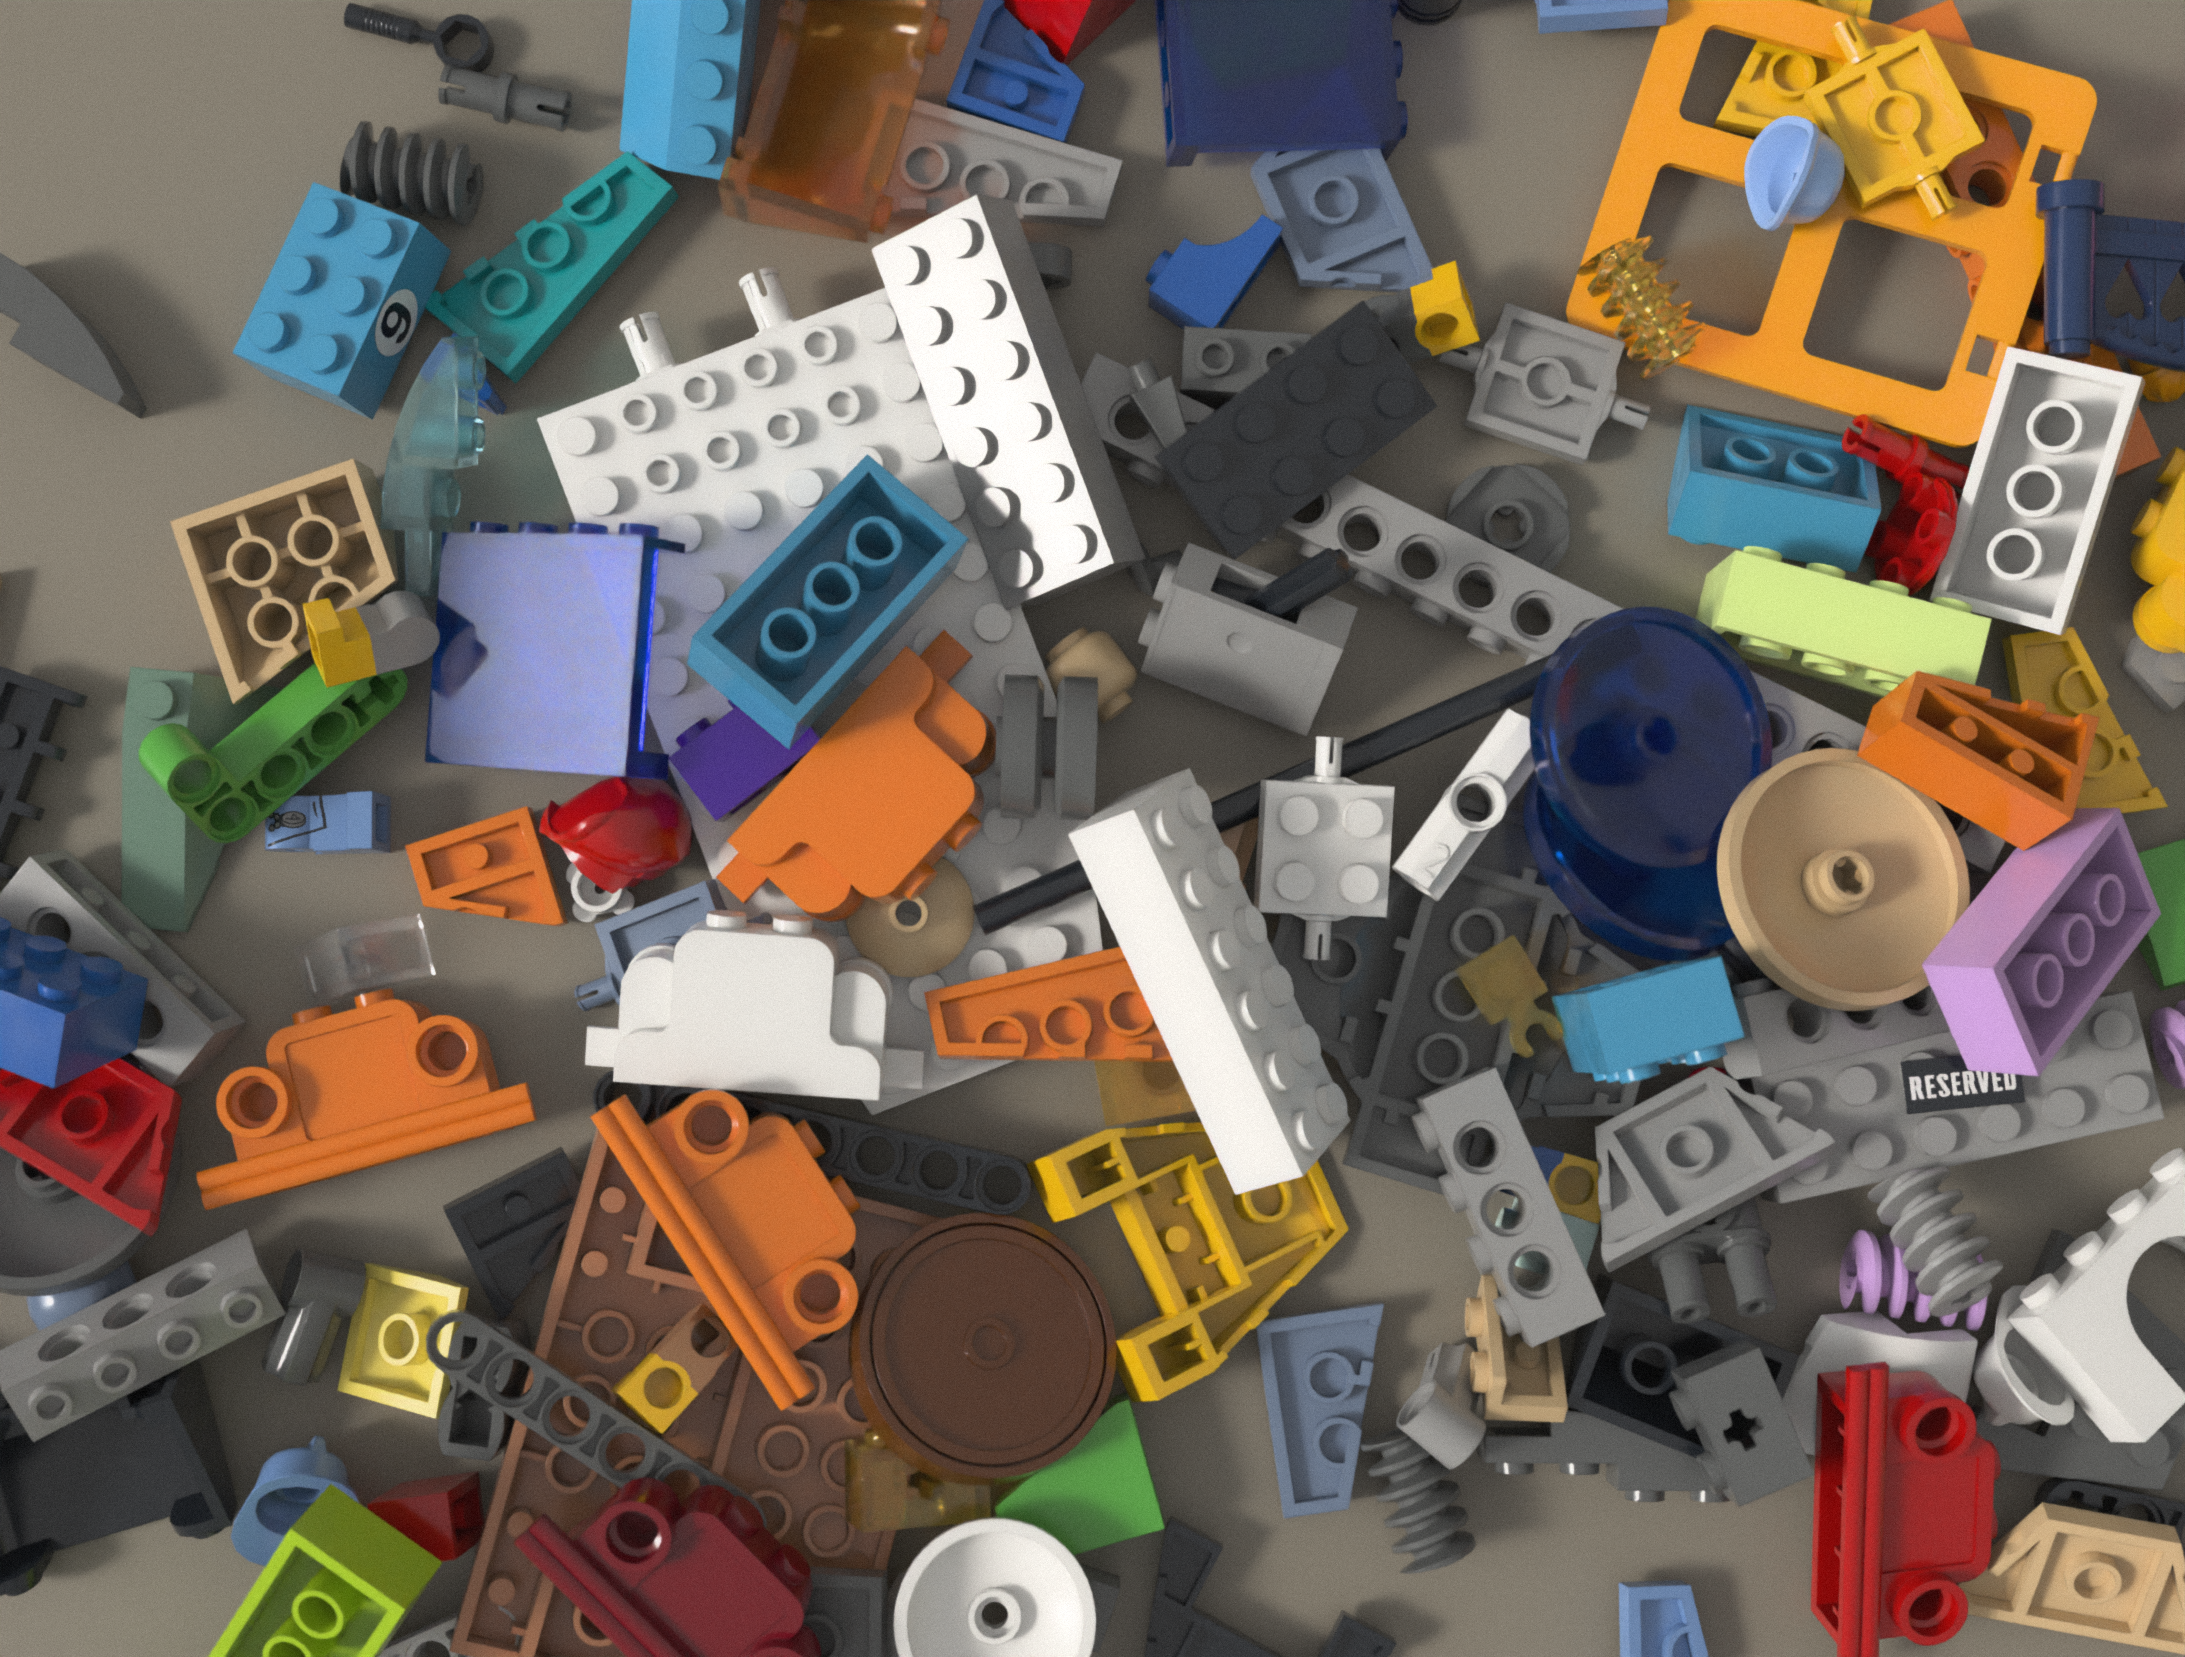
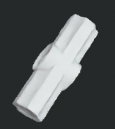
M1507 709L1455 781L1444 791L1441 800L1394 863L1392 869L1417 890L1439 901L1491 828L1502 819L1507 806L1554 741L1542 728L1527 717ZM1474 788L1486 797L1488 813L1483 821L1471 822L1459 813L1457 796L1460 790Z

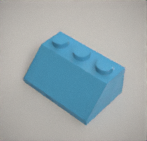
M632 0L620 151H628L634 157L667 171L729 181L744 169L761 0Z
M1687 404L1667 499L1668 535L1681 537L1685 541L1697 545L1712 543L1742 550L1746 546L1764 547L1782 554V558L1805 562L1806 564H1826L1844 571L1856 573L1881 512L1876 466L1854 454L1850 455L1843 451V436Z

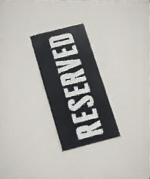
M1962 1055L1900 1062L1907 1114L2025 1102L2022 1075L1970 1071L1967 1069Z

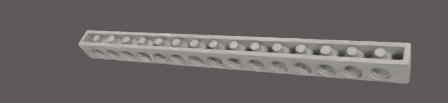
M1096 352L1081 382V386L1107 455L1127 464L1125 472L1147 486L1159 488L1161 483L1164 482L1176 488L1154 458L1163 449L1151 430L1146 436L1136 440L1127 439L1117 431L1116 424L1123 416L1139 414L1129 401L1132 398L1131 394L1138 390L1131 378L1128 367ZM1177 392L1187 431L1215 411ZM1348 474L1314 499L1321 512V516L1311 523H1299L1289 518L1260 540L1272 544L1276 537L1297 547L1298 550L1295 555L1303 562L1326 548H1332L1333 550L1342 549L1348 555V563L1352 567L1353 575L1355 576L1352 583L1357 588L1381 599H1387L1389 593L1412 603L1409 611L1421 620L1439 627H1444L1446 621L1451 622L1469 631L1466 639L1473 645L1496 655H1501L1503 649H1506L1526 659L1524 666L1573 645L1578 634L1587 633L1594 636L1623 622H1628L1637 638L1639 651L1571 680V682L1584 687L1581 693L1582 697L1597 706L1611 711H1616L1618 705H1621L1641 715L1638 723L1645 729L1669 739H1674L1676 733L1698 743L1696 752L1704 758L1726 767H1732L1735 761L1756 771L1754 779L1781 761L1796 754L1809 751L1812 745H1819L1823 748L1858 751L1866 726ZM1354 523L1368 525L1376 534L1377 546L1369 551L1352 549L1344 539V529ZM1408 551H1421L1425 553L1433 563V575L1427 579H1414L1410 577L1402 568L1401 556ZM1471 575H1479L1488 580L1490 583L1488 585L1490 592L1489 604L1480 608L1467 605L1459 594L1460 581L1470 578ZM1533 606L1541 610L1547 621L1545 633L1540 636H1532L1522 631L1516 619L1518 608ZM1646 661L1657 668L1661 678L1657 692L1643 691L1635 684L1632 676L1635 662ZM1695 689H1704L1715 697L1718 710L1713 721L1703 720L1693 712L1690 699ZM1753 717L1764 718L1772 725L1775 739L1770 749L1760 748L1751 740L1749 724ZM1937 802L1945 810L1947 818L1959 839L1965 856L1968 875L1974 876L1990 873L2005 840Z

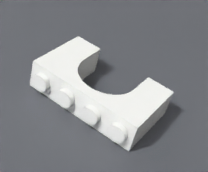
M2182 1148L2174 1149L2158 1159L2149 1170L2153 1178L2140 1190H2132L2118 1198L2107 1210L2110 1219L2097 1232H2088L2072 1242L2063 1253L2067 1261L2053 1275L2048 1273L2031 1282L2020 1294L2023 1304L2007 1318L2010 1324L2110 1442L2145 1443L2185 1403V1393L2139 1339L2132 1326L2127 1307L2129 1277L2135 1263L2144 1251L2157 1242H2163L2185 1253V1152Z

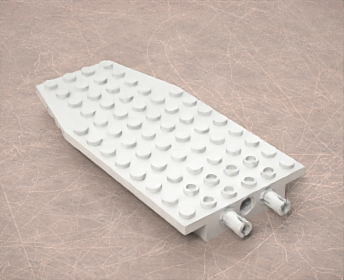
M776 267L759 269L768 293L767 296H762L753 272L745 275L738 282L740 288L744 291L759 329L755 337L681 364L674 361L660 323L658 312H647L639 315L648 337L647 341L644 340L639 324H636L633 317L620 324V329L625 335L640 374L636 382L537 418V421L678 790L692 817L693 829L712 879L716 880L724 905L730 911L746 913L747 920L760 916L764 912L769 913L772 918L777 915L810 917L813 919L814 928L826 930L835 938L839 946L840 962L852 957H862L852 943L847 930L846 920L823 922L809 916L770 879L744 904L716 878L739 853L727 840L785 777L725 822L715 821L668 759L681 749L675 740L685 730L705 717L713 725L733 709L727 702L728 698L687 665L692 636L868 454L969 539L953 573L812 724L819 735L823 737L905 646H908L917 656H920L943 630L949 633L973 655V658L950 681L949 685L975 709L985 714L995 728L997 726V716H1003L1005 675L1039 676L1044 684V717H1056L1057 700L1021 606L1008 610L1004 607L886 287L806 318H794L779 279L778 269ZM994 760L985 772L973 777L980 785L984 794V807L977 818L982 822L980 830L961 850L955 852L949 848L942 856L962 873L970 887L974 905L1079 860L1068 834L1086 820H1060L1054 811V779L1043 778L1041 784V809L1034 819L1001 818V776H995ZM1094 889L988 935L984 934L975 914L970 938L961 953L950 964L934 973L919 977H900L888 974L893 984V1000L888 1011L886 1047L925 1049L922 1089L883 1087L879 1101L862 1100L871 1115L1015 1061L940 1059L936 1050L924 992L1102 951L1097 897ZM906 900L900 903L896 914L902 924L912 926L919 922L922 912L916 902Z

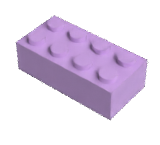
M2075 808L2071 821L2025 851L2017 847L1922 963L1928 983L1933 989L1950 1028L1951 1035L1959 1048L1968 1070L2040 1076L2161 915L2120 808Z

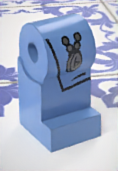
M358 791L338 795L291 796L265 819L266 851L316 852V854L390 853L391 797L378 792Z

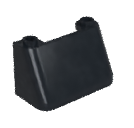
M200 1359L34 1442L2 1394L0 1386V1596H17L34 1588L41 1581L43 1572H45L50 1564L55 1551L170 1517V1523L179 1536L194 1537L196 1539L214 1536L224 1528L232 1526L238 1507L237 1496Z

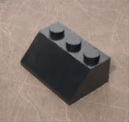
M1599 1273L1594 1290L1605 1316L1578 1327L1566 1385L1567 1405L1569 1407L1697 1458V1455L1706 1451L1696 1428L1687 1431L1673 1407L1670 1392L1677 1390L1678 1387L1671 1370L1741 1340H1746L1760 1348L1783 1401L1799 1359L1798 1355L1708 1317L1695 1323H1674L1671 1320L1668 1301ZM1737 1411L1729 1413L1732 1426L1724 1431L1736 1439L1742 1436L1739 1424L1748 1418Z

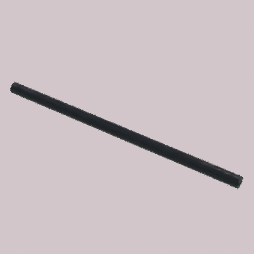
M1623 622L1343 744L1340 776L1349 778L1638 652L1639 644L1635 633L1628 622ZM1315 757L1265 779L1294 781L1308 775H1314ZM1261 781L1211 802L1212 818L1219 833L1259 817ZM1079 859L974 905L973 908L984 934L988 935L1093 889Z

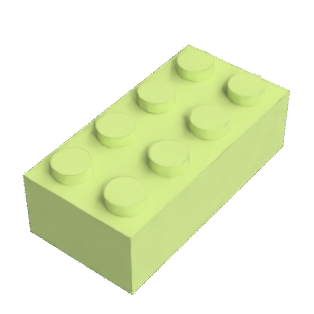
M1746 546L1743 552L1735 550L1706 575L1689 641L1714 653L1880 698L1886 696L1916 671L1972 685L1976 684L1992 619L1971 614L1972 606L1966 602L1945 597L1933 598L1932 603L1908 597L1909 589L1903 585L1883 580H1872L1868 586L1845 580L1846 572L1840 568L1820 563H1809L1805 569L1782 563V554L1758 546Z

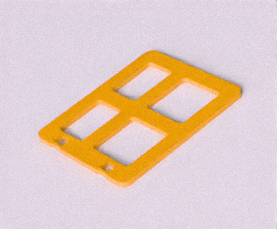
M1669 0L1666 25H1661L1567 303V323L1626 342L1624 350L1852 418L1865 414L1890 429L1910 435H1917L1943 445L1964 448L1976 443L1980 438L2007 347L2014 348L2044 262V220L2036 217V188L2042 184L2031 182L2030 178L2039 151L2042 149L2061 155L2053 182L2071 179L2097 106V96L2092 85L2080 77L1930 37L1961 97L2021 113L2031 120L2032 129L2006 205L2000 208H1993L1951 196L1958 207L1949 214H1943L1941 218L1932 221L1917 189L1913 188L1911 190L1896 191L1862 209L1844 176L1842 188L1837 199L1823 215L1813 222L1794 225L1760 329L1754 335L1744 336L1628 302L1619 293V288L1657 175L1662 169L1673 167L1745 188L1744 166L1747 154L1754 140L1686 121L1680 115L1679 109L1698 52L1706 33L1711 30H1721L1833 61L1843 67L1847 59L1830 30L1842 20L1845 23L1846 18L1853 15L1799 0ZM1857 17V22L1871 48L1895 44L1916 33ZM1846 221H1862L1974 253L1983 259L1984 271L1945 386L1941 390H1927L1815 357L1804 350L1803 340L1841 227ZM1976 338L1997 343L1987 376L1965 371Z

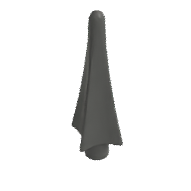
M1149 358L1128 369L1138 390L1131 394L1132 398L1129 401L1151 430L1162 449H1164L1187 432V427L1173 376L1171 375L1161 380L1152 359Z

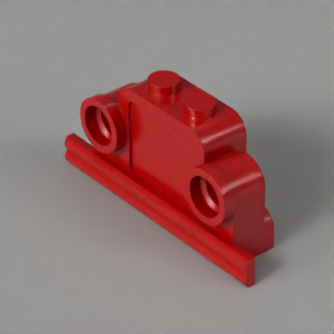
M1886 1362L1846 1366V1370L1817 1373L1811 1611L1836 1642L1837 1657H1879L1880 1639L1906 1636L1910 1641L1923 1646L1938 1645L1951 1639L1962 1628L1968 1615L1967 1597L1957 1583L1971 1581L1985 1571L1991 1557V1540H1994L1998 1533V1522L1993 1508L1994 1480L1999 1478L2001 1472L2000 1458L1995 1445L1990 1440H1985L1976 1431V1418L1973 1411L1959 1396L1948 1391L1931 1374L1923 1371L1889 1373V1365Z

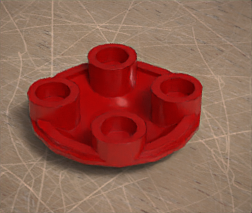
M1921 472L1912 473L1903 483L1899 500L1886 521L1879 520L1876 522L1864 552L1866 556L1875 559L1876 579L1894 582L1909 589L1908 596L1917 593L1934 576L1947 555L1956 529L1958 504L1955 489L1946 479L1932 477Z

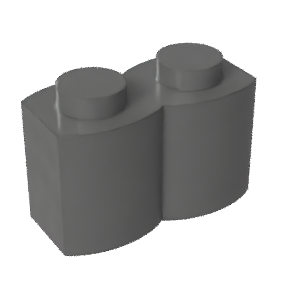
M478 1315L528 1349H531L530 1333L526 1320L505 1317L498 1320L497 1316ZM462 1322L458 1327L449 1348V1359L462 1360L474 1352L477 1346V1335L470 1325ZM509 1359L502 1362L496 1368L493 1375L496 1389L508 1397L520 1396L516 1384L522 1378L527 1363L519 1359ZM449 1376L453 1389L444 1401L438 1422V1439L442 1454L444 1456L491 1461L504 1452L514 1418Z

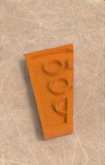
M1120 946L924 992L936 1050L940 1059L1174 1062Z

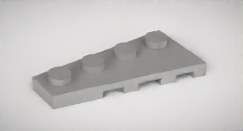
M884 89L846 207L849 214L932 218L978 194L1012 200L1020 222L1104 227L1123 169V160Z

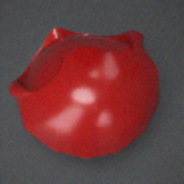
M629 770L594 784L561 806L551 800L548 807L544 810L539 829L540 833L561 845L570 861L583 875L611 894L616 893L620 888L635 887L644 880L659 878L670 868L682 864L690 854L693 839L692 817L682 798L674 788L658 776L647 772Z

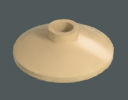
M941 857L933 866L938 872L933 882L921 895L912 900L920 906L922 912L917 924L907 926L902 924L897 918L898 906L903 901L909 900L906 896L900 901L891 904L879 903L866 896L859 910L851 917L845 919L849 936L857 951L863 958L871 959L880 964L888 974L900 977H919L934 973L950 964L961 953L970 938L975 915L973 896L962 873L944 857Z

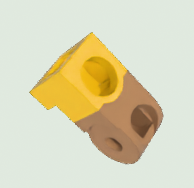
M701 1302L689 1311L669 1331L664 1339L632 1371H628L610 1391L649 1428L663 1434L717 1374L715 1371L730 1356L738 1344L724 1322Z

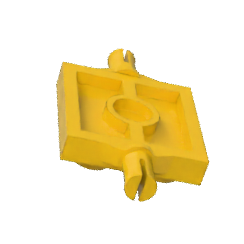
M1855 15L1846 18L1845 23L1843 20L1840 21L1830 31L1834 34L1847 62L1836 75L1806 90L1803 98L1821 132L1840 146L1844 155V175L1863 209L1896 191L1916 188L1932 221L1941 218L1943 214H1949L1958 206L1953 201L1940 174L1950 163L1981 148L1985 139L1924 28L1895 44L1871 48Z

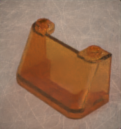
M786 0L785 6H780L777 15V35L744 138L739 136L735 147L737 159L727 156L720 177L718 191L724 215L750 224L866 244L870 242L873 232L884 235L890 221L895 198L887 196L886 192L930 54L937 57L941 56L950 27V19L940 16L942 0Z

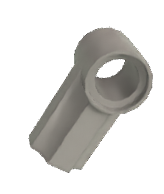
M1442 1342L1428 1354L1420 1386L1405 1402L1396 1420V1425L1448 1469H1454L1461 1465L1473 1453L1486 1430V1423L1475 1415L1480 1393L1472 1392L1470 1387V1359L1472 1352L1476 1351L1466 1343L1462 1345H1449Z

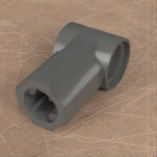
M300 1247L295 1250L286 1267L281 1287V1302L286 1315L277 1319L261 1364L265 1372L273 1374L283 1382L302 1386L311 1382H319L342 1318H350L361 1300L366 1279V1268L363 1262Z

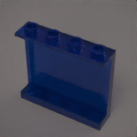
M1155 0L1167 167L1192 166L1197 153L1379 148L1384 160L1387 161L1400 140L1405 138L1408 127L1407 106L1405 101L1397 100L1396 79L1400 78L1403 68V49L1400 40H1393L1391 19H1394L1397 14L1398 0Z
M481 521L470 522L469 532H442L435 623L440 633V640L433 654L425 762L667 780L669 754L644 752L643 745L658 553L685 554V544L660 539V527L635 523H620L619 535L608 534V526L576 522L568 524V534H558V526L536 522H519L518 533H509V525Z

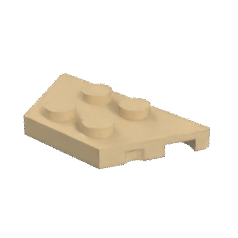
M2042 1502L1991 1547L1990 1562L1980 1576L1971 1581L1957 1583L1967 1597L1968 1615L2185 1655V1559L2182 1544L2174 1526Z

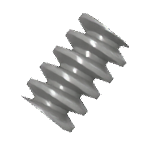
M1947 1166L1931 1169L1919 1167L1898 1173L1879 1183L1867 1193L1870 1201L1880 1203L1877 1214L1881 1223L1893 1226L1889 1234L1893 1245L1900 1249H1906L1902 1256L1906 1269L1912 1272H1920L1915 1280L1916 1288L1919 1293L1925 1296H1933L1928 1303V1309L1932 1316L1937 1317L1963 1311L1987 1297L1992 1291L1990 1280L2003 1269V1264L2000 1260L1979 1263L1976 1258L1990 1245L1987 1236L1965 1238L1963 1233L1977 1221L1975 1214L1967 1212L1952 1215L1950 1210L1964 1198L1960 1189L1944 1192L1938 1190L1937 1187L1951 1175Z

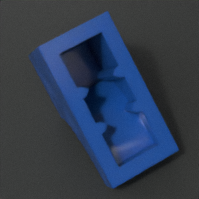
M1262 214L1247 231L1229 241L1214 245H1196L1184 238L1174 254L1165 249L1151 267L1145 280L1151 285L1149 288L1148 307L1183 330L1184 326L1223 329L1278 250L1283 227Z

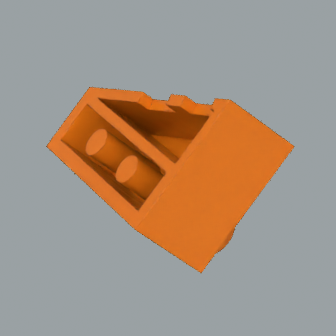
M1916 671L1873 705L1857 756L2025 851L2073 819L2100 717L2081 713L2075 718L2046 712V703L2026 699L2019 705L1992 698L1991 689Z

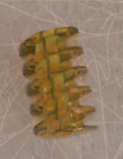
M1651 235L1634 240L1627 238L1613 244L1592 257L1577 270L1579 276L1597 274L1587 288L1593 298L1611 295L1600 310L1605 319L1624 316L1613 332L1616 338L1620 341L1638 337L1629 348L1627 356L1632 362L1651 359L1640 374L1643 381L1664 372L1691 354L1697 347L1696 341L1707 329L1704 322L1684 326L1682 320L1694 307L1691 300L1671 305L1669 298L1681 285L1678 279L1658 283L1655 279L1668 263L1666 259L1661 257L1644 261L1643 254L1654 242Z

